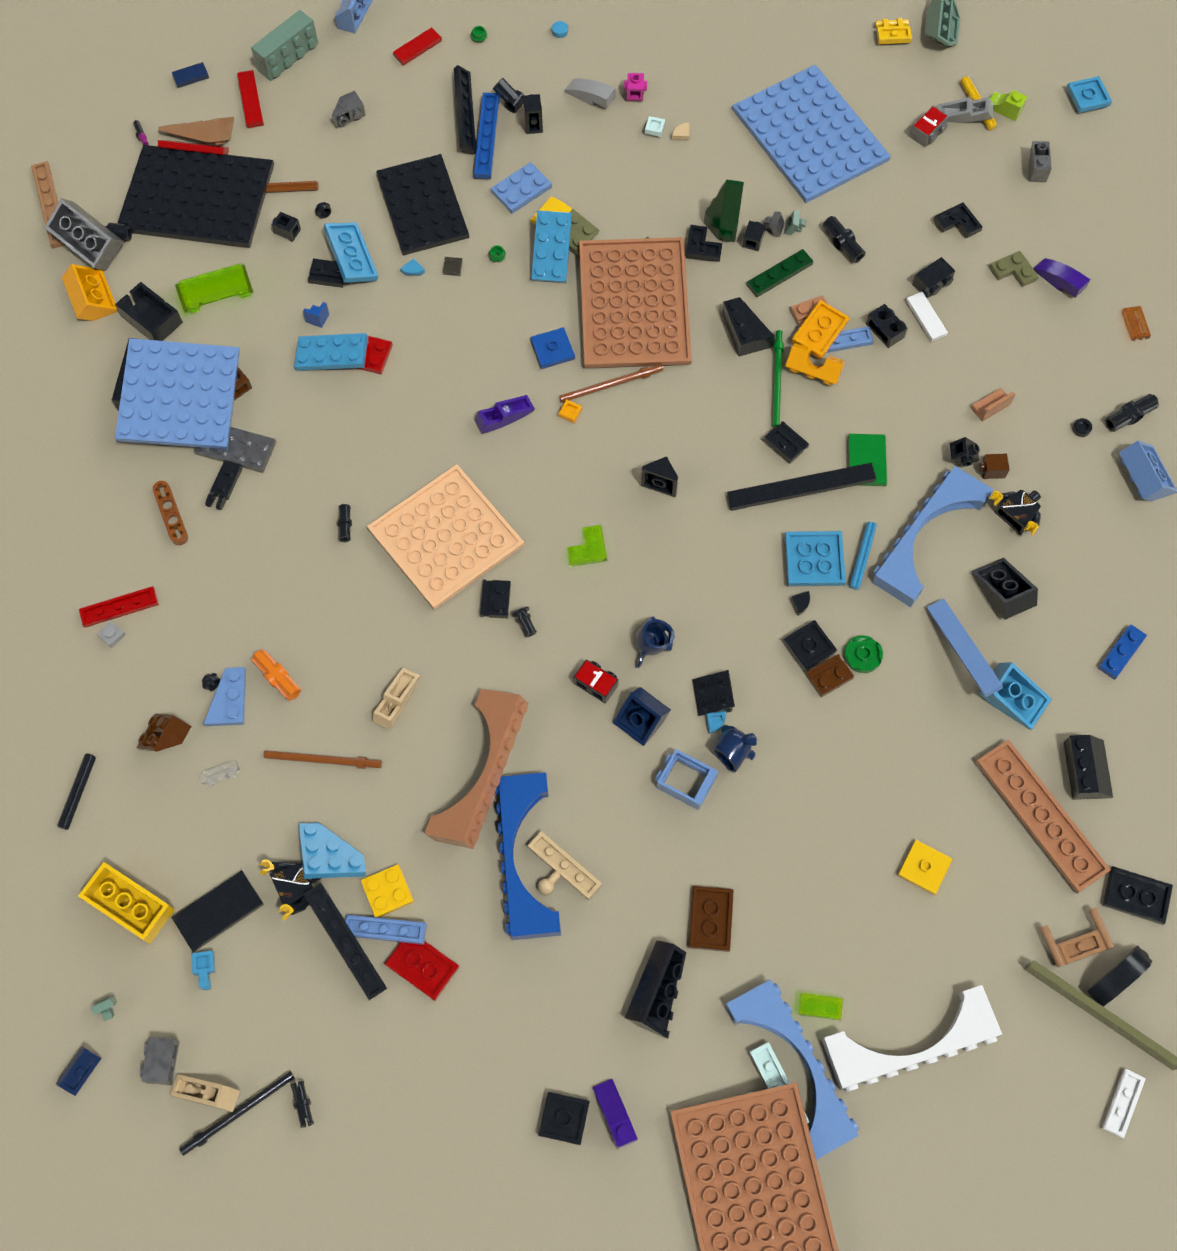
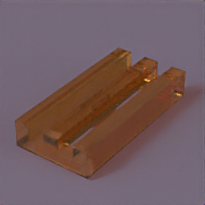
M1141 306L1123 308L1122 314L1131 340L1149 339L1151 334ZM1139 322H1140V325H1141V328H1142L1143 333H1141V330H1140V327H1139Z

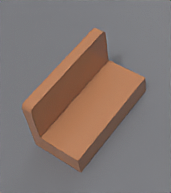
M1000 388L973 404L971 409L983 422L1011 405L1016 394L1011 392L1007 395Z

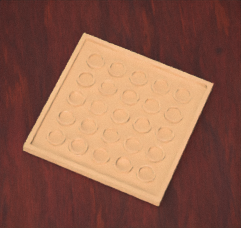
M457 464L367 526L370 533L434 610L525 545L519 535Z

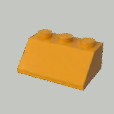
M75 264L69 266L62 276V280L77 319L94 321L118 311L103 270Z

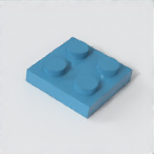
M1100 76L1071 82L1067 85V90L1079 113L1108 107L1112 103Z

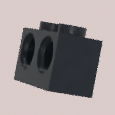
M886 304L869 313L866 325L869 326L871 331L887 348L905 338L908 329L904 321L900 320Z

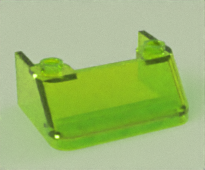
M244 262L179 280L175 283L184 313L188 312V310L190 313L199 311V307L204 304L240 295L241 298H244L254 293Z

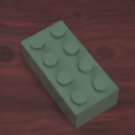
M298 10L254 44L251 50L257 71L272 81L307 52L315 48L319 43L314 21L304 12Z

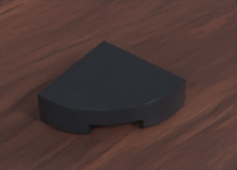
M809 591L791 597V602L798 616L803 614L809 606Z

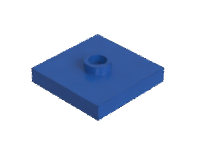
M564 327L530 337L541 369L575 360V354Z

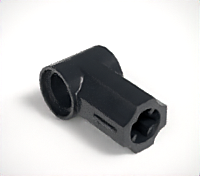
M504 78L500 79L492 88L505 101V107L510 112L516 113L523 105L524 94L519 90H514Z

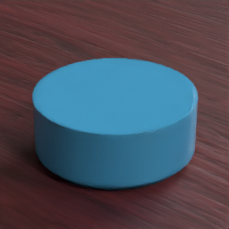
M563 21L555 22L552 25V34L557 38L565 37L568 34V25Z

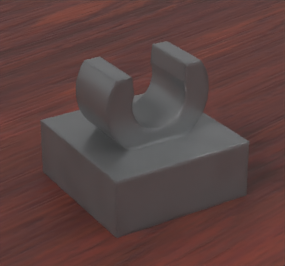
M774 211L773 217H766L764 220V224H767L766 230L772 231L773 236L780 237L785 224L782 213Z

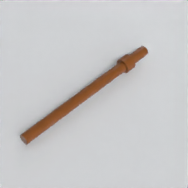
M662 364L650 368H640V371L572 391L559 397L561 402H565L566 399L578 398L635 379H645L650 377L651 374L663 371Z
M264 751V758L357 766L358 769H366V767L382 768L381 760H369L367 757L346 758Z

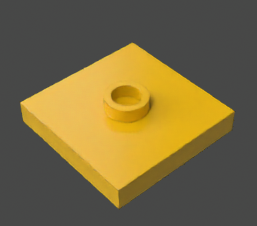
M915 840L898 876L936 895L953 859Z

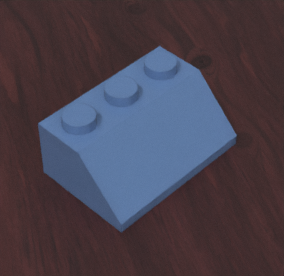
M342 0L340 9L335 13L337 28L356 33L373 0Z
M1136 441L1119 452L1122 457L1120 459L1121 463L1130 472L1129 478L1136 484L1138 488L1137 493L1140 498L1154 501L1177 493V489L1153 445Z

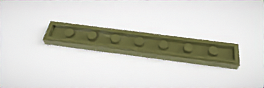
M1035 960L1027 965L1025 971L1171 1070L1177 1069V1056Z

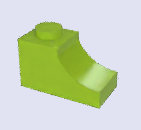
M1012 90L1008 94L994 92L990 99L993 102L994 112L1016 121L1023 111L1028 96Z

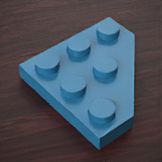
M299 823L298 832L304 879L365 877L366 867L362 853L320 823Z

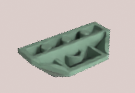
M933 0L927 10L925 34L937 43L945 46L958 44L960 15L955 0Z

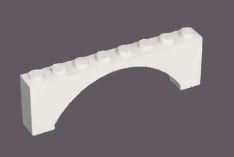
M980 985L958 994L960 1003L949 1030L934 1046L917 1054L891 1056L876 1053L849 1039L844 1031L823 1038L821 1041L839 1090L846 1089V1092L858 1089V1084L866 1082V1085H871L879 1082L878 1077L885 1075L888 1079L899 1075V1070L906 1069V1072L919 1068V1063L925 1062L926 1065L938 1062L937 1057L945 1055L947 1059L958 1055V1050L965 1048V1051L968 1052L978 1048V1043L985 1042V1045L997 1042L996 1037L1002 1035V1032L983 986Z

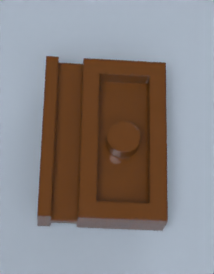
M839 654L806 672V676L810 679L811 684L820 697L827 695L854 679V675L845 662L841 660Z

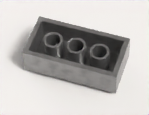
M62 198L44 227L92 267L107 270L123 243V240L74 201Z

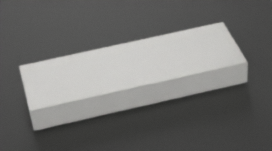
M920 292L907 297V304L930 341L933 342L946 337L948 332L924 293Z
M1126 1068L1123 1069L1101 1129L1124 1139L1146 1078Z

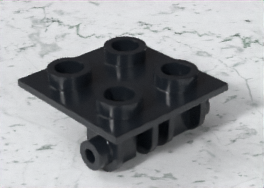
M729 670L693 679L698 716L721 710L726 712L733 711L732 708L735 707Z

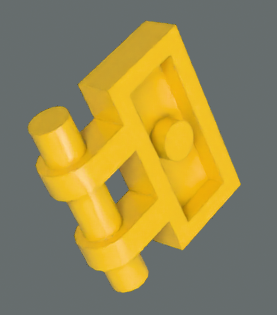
M884 18L875 21L878 44L911 43L912 35L908 19L896 18V20H888Z

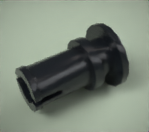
M528 606L512 613V617H517L516 621L520 623L526 637L533 636L537 632L530 619V613H527L530 610Z

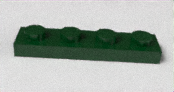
M802 249L747 281L746 286L757 298L813 265V260Z

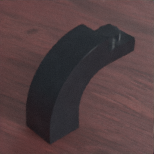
M1137 945L1113 969L1096 981L1087 992L1098 1004L1104 1007L1137 980L1151 966L1153 961L1149 958L1147 952Z

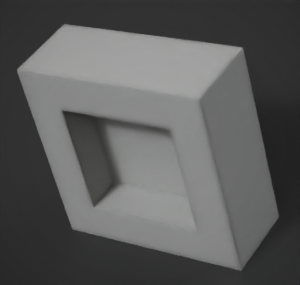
M112 621L107 623L97 633L110 648L115 646L125 636L124 632Z

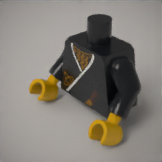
M1024 490L1006 493L994 491L988 497L995 501L993 503L995 506L998 504L994 513L1018 534L1022 535L1026 530H1029L1032 536L1035 534L1041 519L1039 512L1041 505L1037 502L1041 495L1037 491L1033 490L1029 495Z
M261 861L258 866L263 865L266 869L261 870L260 873L265 875L269 871L272 872L270 873L271 879L283 903L278 913L282 911L286 913L282 919L287 920L290 914L294 915L306 910L309 904L303 894L313 888L312 883L322 878L304 879L302 864L297 862Z

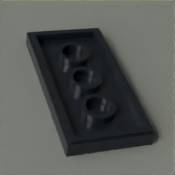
M240 871L171 918L192 952H195L262 907L264 903L244 872Z

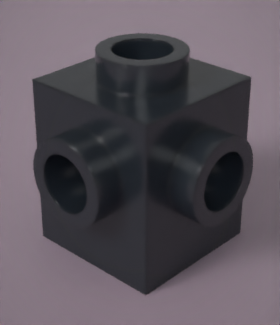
M967 437L950 443L951 460L963 467L970 466L972 463L979 461L980 449L977 443Z

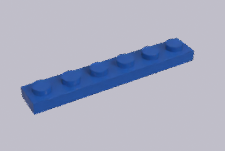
M483 92L474 178L491 179L500 100V96L497 93Z

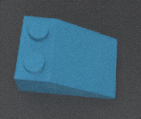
M1013 662L998 663L993 672L1003 685V689L987 697L983 695L981 690L979 694L993 707L1029 730H1032L1052 699Z

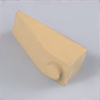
M177 1074L170 1096L233 1112L240 1091L224 1085Z

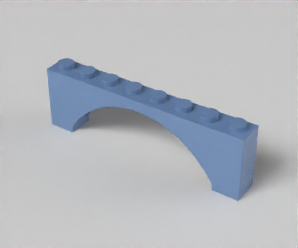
M954 466L952 471L948 470L942 478L944 482L941 485L937 484L932 492L934 494L933 497L926 499L923 504L925 508L922 512L918 510L913 518L914 523L912 525L908 524L903 531L904 537L896 540L893 548H895L893 552L886 554L883 559L885 563L882 567L878 565L872 574L875 576L873 584L909 607L914 604L924 588V585L920 583L913 561V545L918 532L926 523L943 513L958 509H977L980 511L993 491L991 487Z
M770 979L728 1002L725 1008L735 1025L739 1023L750 1024L773 1032L790 1044L803 1060L809 1072L814 1094L813 1115L809 1132L817 1160L859 1136L857 1133L859 1128L853 1118L849 1119L845 1112L847 1107L841 1098L838 1099L834 1092L836 1091L834 1083L831 1079L827 1080L823 1073L825 1068L819 1059H815L809 1040L805 1041L801 1034L803 1032L801 1025L798 1021L794 1022L790 1015L792 1010L789 1004L782 1001L780 988L776 983L773 984Z

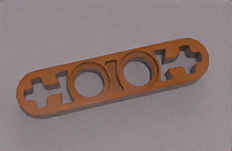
M158 481L153 485V493L169 537L175 545H183L188 541V534L172 490L167 482ZM162 487L164 488V492L166 495L164 497L160 492V488ZM172 502V506L169 509H164L163 504ZM177 517L178 521L175 524H169V519ZM177 529L181 534L180 539H177V534L175 532V530Z

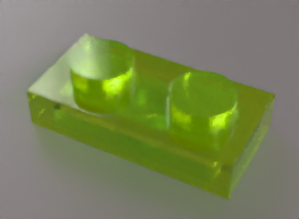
M800 993L798 1015L841 1021L843 998Z

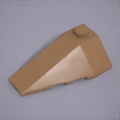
M234 117L164 125L158 128L159 131L208 143L215 142V145L225 144V140L231 139Z

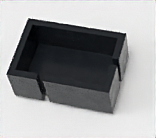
M142 282L129 291L135 305H133L127 294L115 304L121 317L150 340L163 341L183 323L178 310L169 303H165L164 299Z

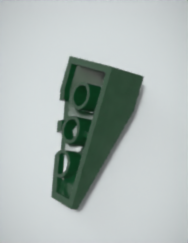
M726 179L719 189L717 196L712 199L710 206L705 210L704 224L718 240L725 242H735L744 186L742 181Z

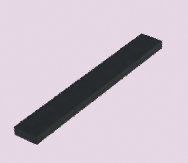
M872 463L728 491L727 497L730 509L733 511L876 482V475Z

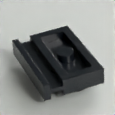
M313 258L308 283L343 288V278L336 261Z
M783 421L764 437V441L790 464L809 447V443Z
M483 579L481 617L488 616L489 618L508 619L511 581H486V579Z

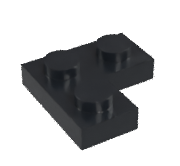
M964 202L934 217L935 223L942 232L958 226L967 238L980 232L983 228Z
M690 225L686 257L720 262L723 243L706 241V226Z

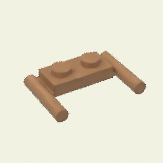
M1097 908L1088 910L1097 930L1057 945L1048 925L1040 928L1057 968L1114 947Z

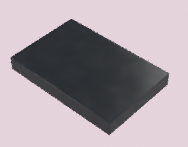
M1110 867L1111 871H1109L1102 906L1161 925L1166 924L1173 885L1121 868Z

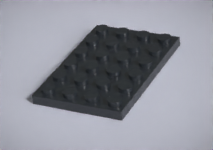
M441 154L376 171L403 256L470 238Z

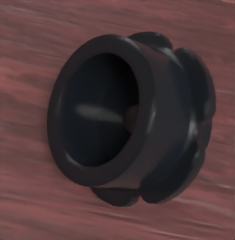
M326 202L317 204L315 208L316 215L323 219L327 218L331 214L330 204Z
M216 673L204 676L202 679L203 689L214 691L218 687L220 679Z

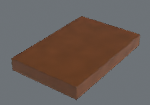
M693 886L688 948L730 952L734 889Z

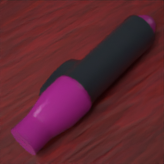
M134 120L133 125L137 131L136 136L143 145H148L147 136L140 122Z

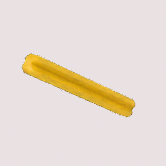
M969 76L961 78L960 83L968 97H971L972 100L982 99ZM994 118L983 120L988 130L996 128L997 123Z

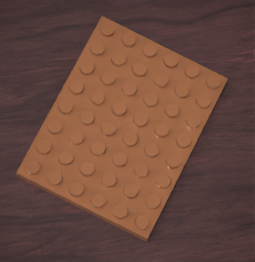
M684 237L579 241L584 368L656 366L659 364L690 365L692 359Z
M797 1082L670 1111L701 1251H839Z

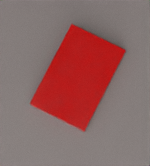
M425 941L424 945L400 942L385 963V966L434 1001H436L460 967Z

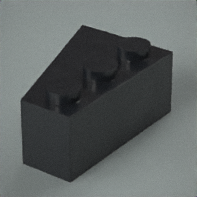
M741 297L723 301L722 315L739 357L773 347L775 336Z

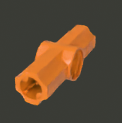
M264 649L258 650L251 660L263 673L265 679L272 687H276L288 701L298 697L301 689L289 677L285 668L279 662L276 663Z

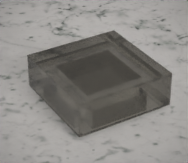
M445 257L443 275L461 276L463 259Z

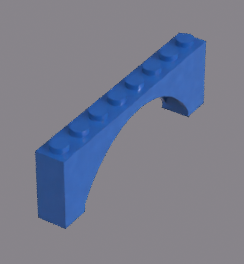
M546 772L502 776L496 788V796L500 795V803H497V814L501 815L502 822H498L499 834H503V842H500V853L505 856V861L501 862L502 874H506V882H503V893L508 895V902H504L505 914H509L510 922H506L507 935H511L512 940L561 936L559 911L553 912L543 906L527 891L514 865V843L518 829L528 812L542 798L548 797Z

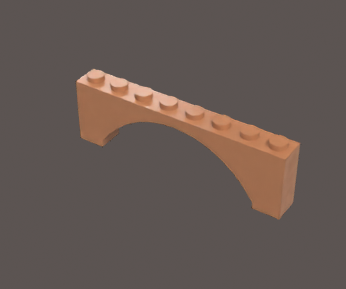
M481 689L475 707L484 715L489 728L490 750L488 760L477 783L463 799L448 810L436 816L431 815L424 834L434 841L474 849L482 825L486 820L488 809L493 802L496 788L500 783L501 775L507 765V759L514 746L515 738L521 728L523 717L528 709L529 703L521 695Z

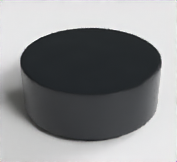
M1080 418L1075 421L1072 430L1078 437H1086L1092 430V424L1089 420Z

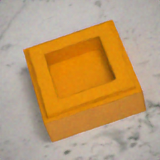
M566 399L558 413V417L575 423L582 411V406Z

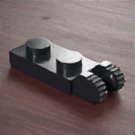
M228 461L223 462L206 498L205 504L207 507H211L216 497H219L216 509H223L242 472L241 465Z

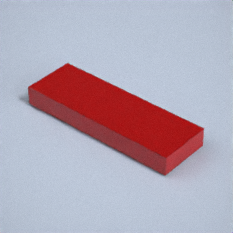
M431 27L393 51V56L404 66L440 43L442 37Z

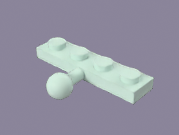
M769 1042L750 1051V1055L767 1089L790 1084ZM805 1114L806 1120H807V1124H808L810 1121H809L807 1115Z

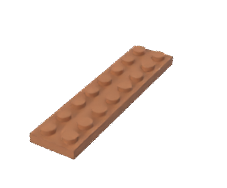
M1009 739L976 761V764L1077 894L1111 871Z

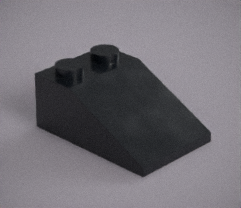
M1004 557L972 571L974 579L992 608L1004 620L1037 606L1038 588Z

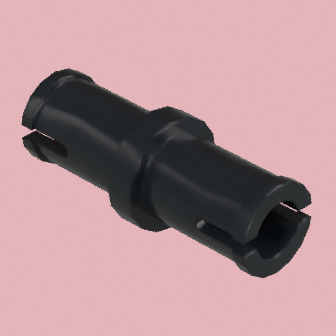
M348 504L339 505L337 525L339 527V541L349 542L351 540V506Z
M299 1081L300 1091H298L296 1082L290 1086L295 1101L293 1106L298 1113L300 1128H305V1118L307 1119L308 1127L313 1125L314 1121L310 1111L311 1101L307 1098L304 1081Z

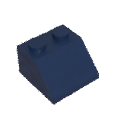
M639 687L630 693L613 723L644 746L663 724L671 709L642 687Z

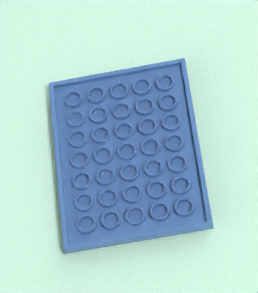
M816 64L732 106V110L805 203L888 162L891 157Z

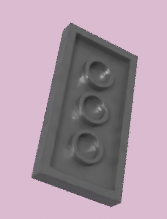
M231 427L228 450L195 447L194 453L195 455L221 462L228 461L241 465L242 468L264 473L277 442L274 438Z

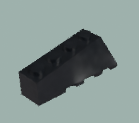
M656 940L625 1019L667 1039L669 1038L670 1031H667L669 1020L672 1021L673 1019L672 1004L673 1000L677 999V981L681 980L687 952L675 944Z

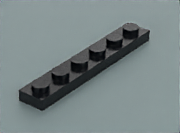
M457 65L454 67L459 148L473 155L476 153L471 74L470 71Z
M322 883L305 892L303 896L367 999L370 1001L385 991L387 987Z

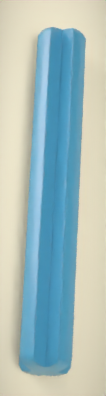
M867 522L850 583L851 589H860L877 524L874 522Z

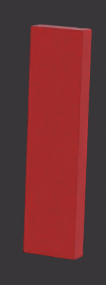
M254 71L239 72L237 76L247 128L263 126L264 122Z
M158 140V146L161 148L221 155L229 153V147Z
M151 586L80 608L79 612L82 625L86 628L158 606L159 603L155 588Z

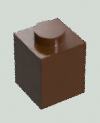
M1007 453L985 454L979 463V471L982 472L983 479L1006 478L1010 470Z

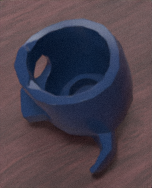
M653 616L647 619L638 629L636 646L640 654L637 659V668L641 667L643 659L647 655H657L662 651L669 652L672 650L675 633L667 622L655 619Z
M724 725L722 727L723 734L715 742L712 750L728 770L736 773L745 758L754 759L755 752L752 750V746L757 745V738L753 733L745 734L734 726Z

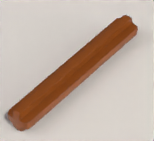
M317 181L267 183L266 192L318 190L319 185Z

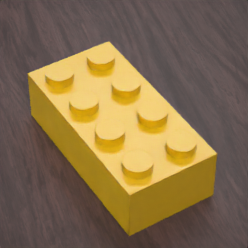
M105 862L102 863L78 895L82 900L149 945L175 911L170 905Z

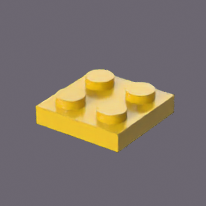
M399 864L361 880L375 918H380L414 903Z

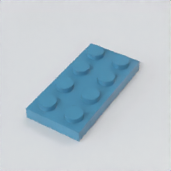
M537 210L532 281L567 282L572 213Z
M357 222L325 223L323 229L344 283L377 281V271Z
M366 333L299 336L294 368L296 371L364 368L368 335Z

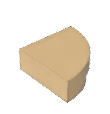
M689 123L677 126L673 131L672 140H689Z

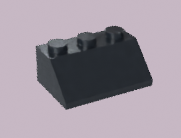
M1070 735L1064 742V750L1072 800L1113 798L1104 740L1092 735Z

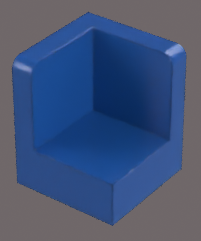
M322 302L320 307L312 305L310 310L304 308L303 314L306 323L322 328L329 316L327 303Z

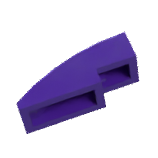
M1044 258L1034 268L1038 275L1057 290L1061 291L1064 289L1075 298L1087 288L1091 280L1074 268Z
M524 395L496 402L494 407L478 411L475 421L482 434L507 426L527 416L535 408L529 397Z

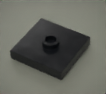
M815 620L783 639L784 644L804 671L809 670L837 652L836 647Z
M548 1092L538 1136L581 1146L590 1101Z

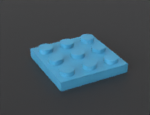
M842 531L785 532L788 586H845Z

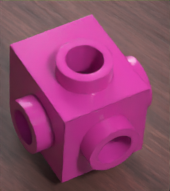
M628 73L627 80H624L627 100L643 101L644 91H647V81L644 80V73Z

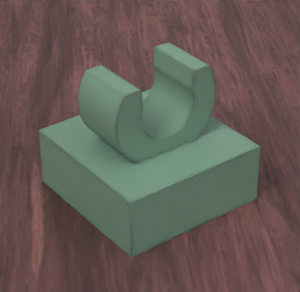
M794 210L787 218L786 234L792 235L795 231L801 232L802 227H806V220L800 219L801 212Z
M111 995L93 1004L91 1010L94 1015L101 1012L103 1019L107 1021L115 1016L112 1006L117 1001L114 995Z

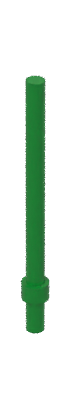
M781 330L776 331L775 343L773 344L775 364L772 426L774 428L780 425L782 352L784 351V343L782 342L783 331Z

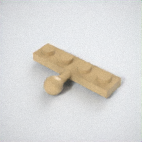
M542 831L528 845V848L554 870L548 879H542L538 883V890L541 894H551L554 890V883L560 877L565 879L588 900L602 886L598 879Z

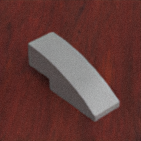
M573 79L565 89V93L591 106L596 103L606 109L615 98L614 87L590 79Z
M969 97L938 104V109L949 116L947 122H974L993 119V102L989 97L972 100Z

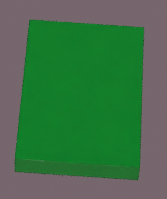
M849 433V467L872 463L876 475V482L859 486H886V436L881 434Z

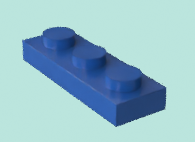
M1130 624L1098 669L1115 680L1147 635Z

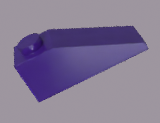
M613 1079L594 1086V1092L617 1150L636 1142L638 1138Z

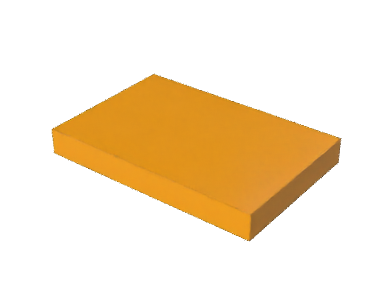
M820 300L793 336L791 342L811 348L810 354L821 360L847 325L850 317Z

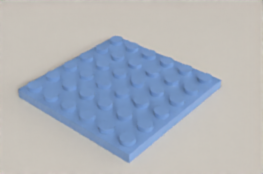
M129 338L115 434L116 441L228 450L240 348Z

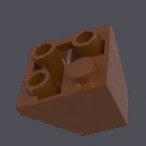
M155 714L150 718L148 728L140 736L139 744L136 748L158 752L180 745L192 726L174 715Z

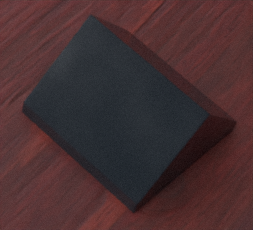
M667 456L642 467V487L676 497L678 476Z

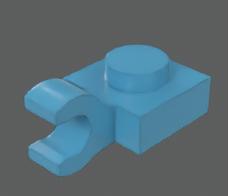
M212 950L192 953V974L194 976L199 975V988L209 990L211 989L209 974L215 973L214 952Z

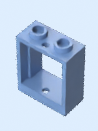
M675 749L673 754L669 753L667 756L664 771L660 770L655 780L658 781L656 788L699 810L717 778L718 771ZM677 761L706 776L695 798L665 784Z

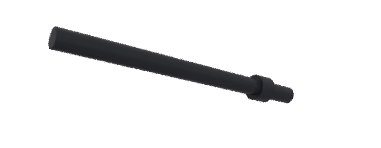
M291 1071L204 1132L200 1131L195 1134L191 1141L179 1148L181 1154L184 1156L197 1146H203L207 1143V1139L295 1078Z

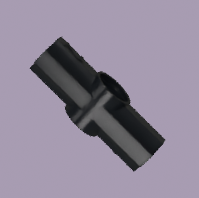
M830 216L823 222L822 227L831 236L835 248L839 251L842 250L853 263L861 261L866 252L855 241V235L849 228L845 229L835 216Z
M1148 394L1135 402L1133 400L1129 401L1119 411L1106 417V427L1110 431L1115 432L1128 424L1133 425L1137 423L1144 415L1158 408V398L1155 395Z

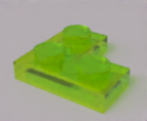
M602 526L583 527L585 544L567 547L570 567L607 561Z

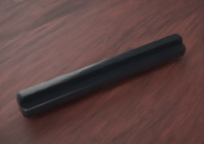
M85 754L57 824L60 829L68 830L96 760L94 755Z

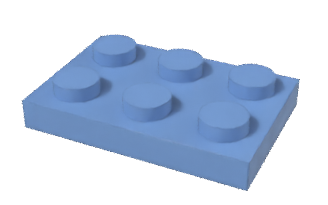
M530 162L493 186L491 193L513 214L551 189L552 183Z

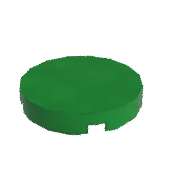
M860 635L848 642L844 650V659L852 670L858 673H869L879 667L883 659V650L881 645L873 640L872 637Z

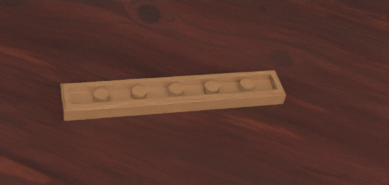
M48 161L31 165L45 225L59 203ZM47 230L52 249L65 246L63 242Z

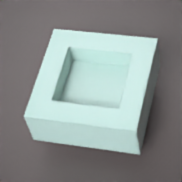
M649 116L645 134L661 137L665 126V119Z

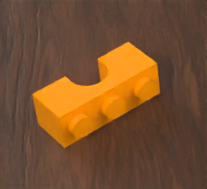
M797 343L792 346L785 365L789 367L790 371L806 373V376L811 379H816L817 377L828 385L838 383L846 361L829 355L824 365L816 366L810 361L811 348Z

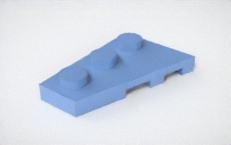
M245 667L225 668L205 718L204 726L244 725Z

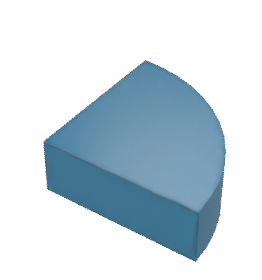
M415 259L410 260L400 268L401 272L405 275L419 276L425 273V269Z
M726 711L706 714L709 734L721 729L726 719Z

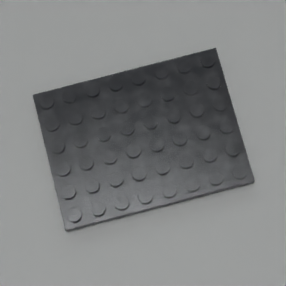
M143 145L117 223L126 224L131 227L134 234L250 248L265 199L267 183L270 181L274 168V161L270 159Z

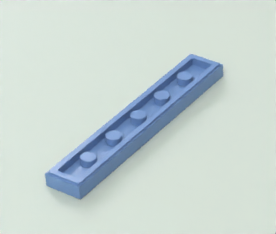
M943 598L928 606V612L983 695L987 697L1003 689V685L945 599Z

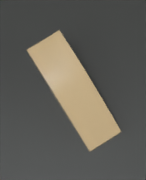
M405 668L401 669L384 693L382 702L374 711V723L391 730L408 702L420 675Z

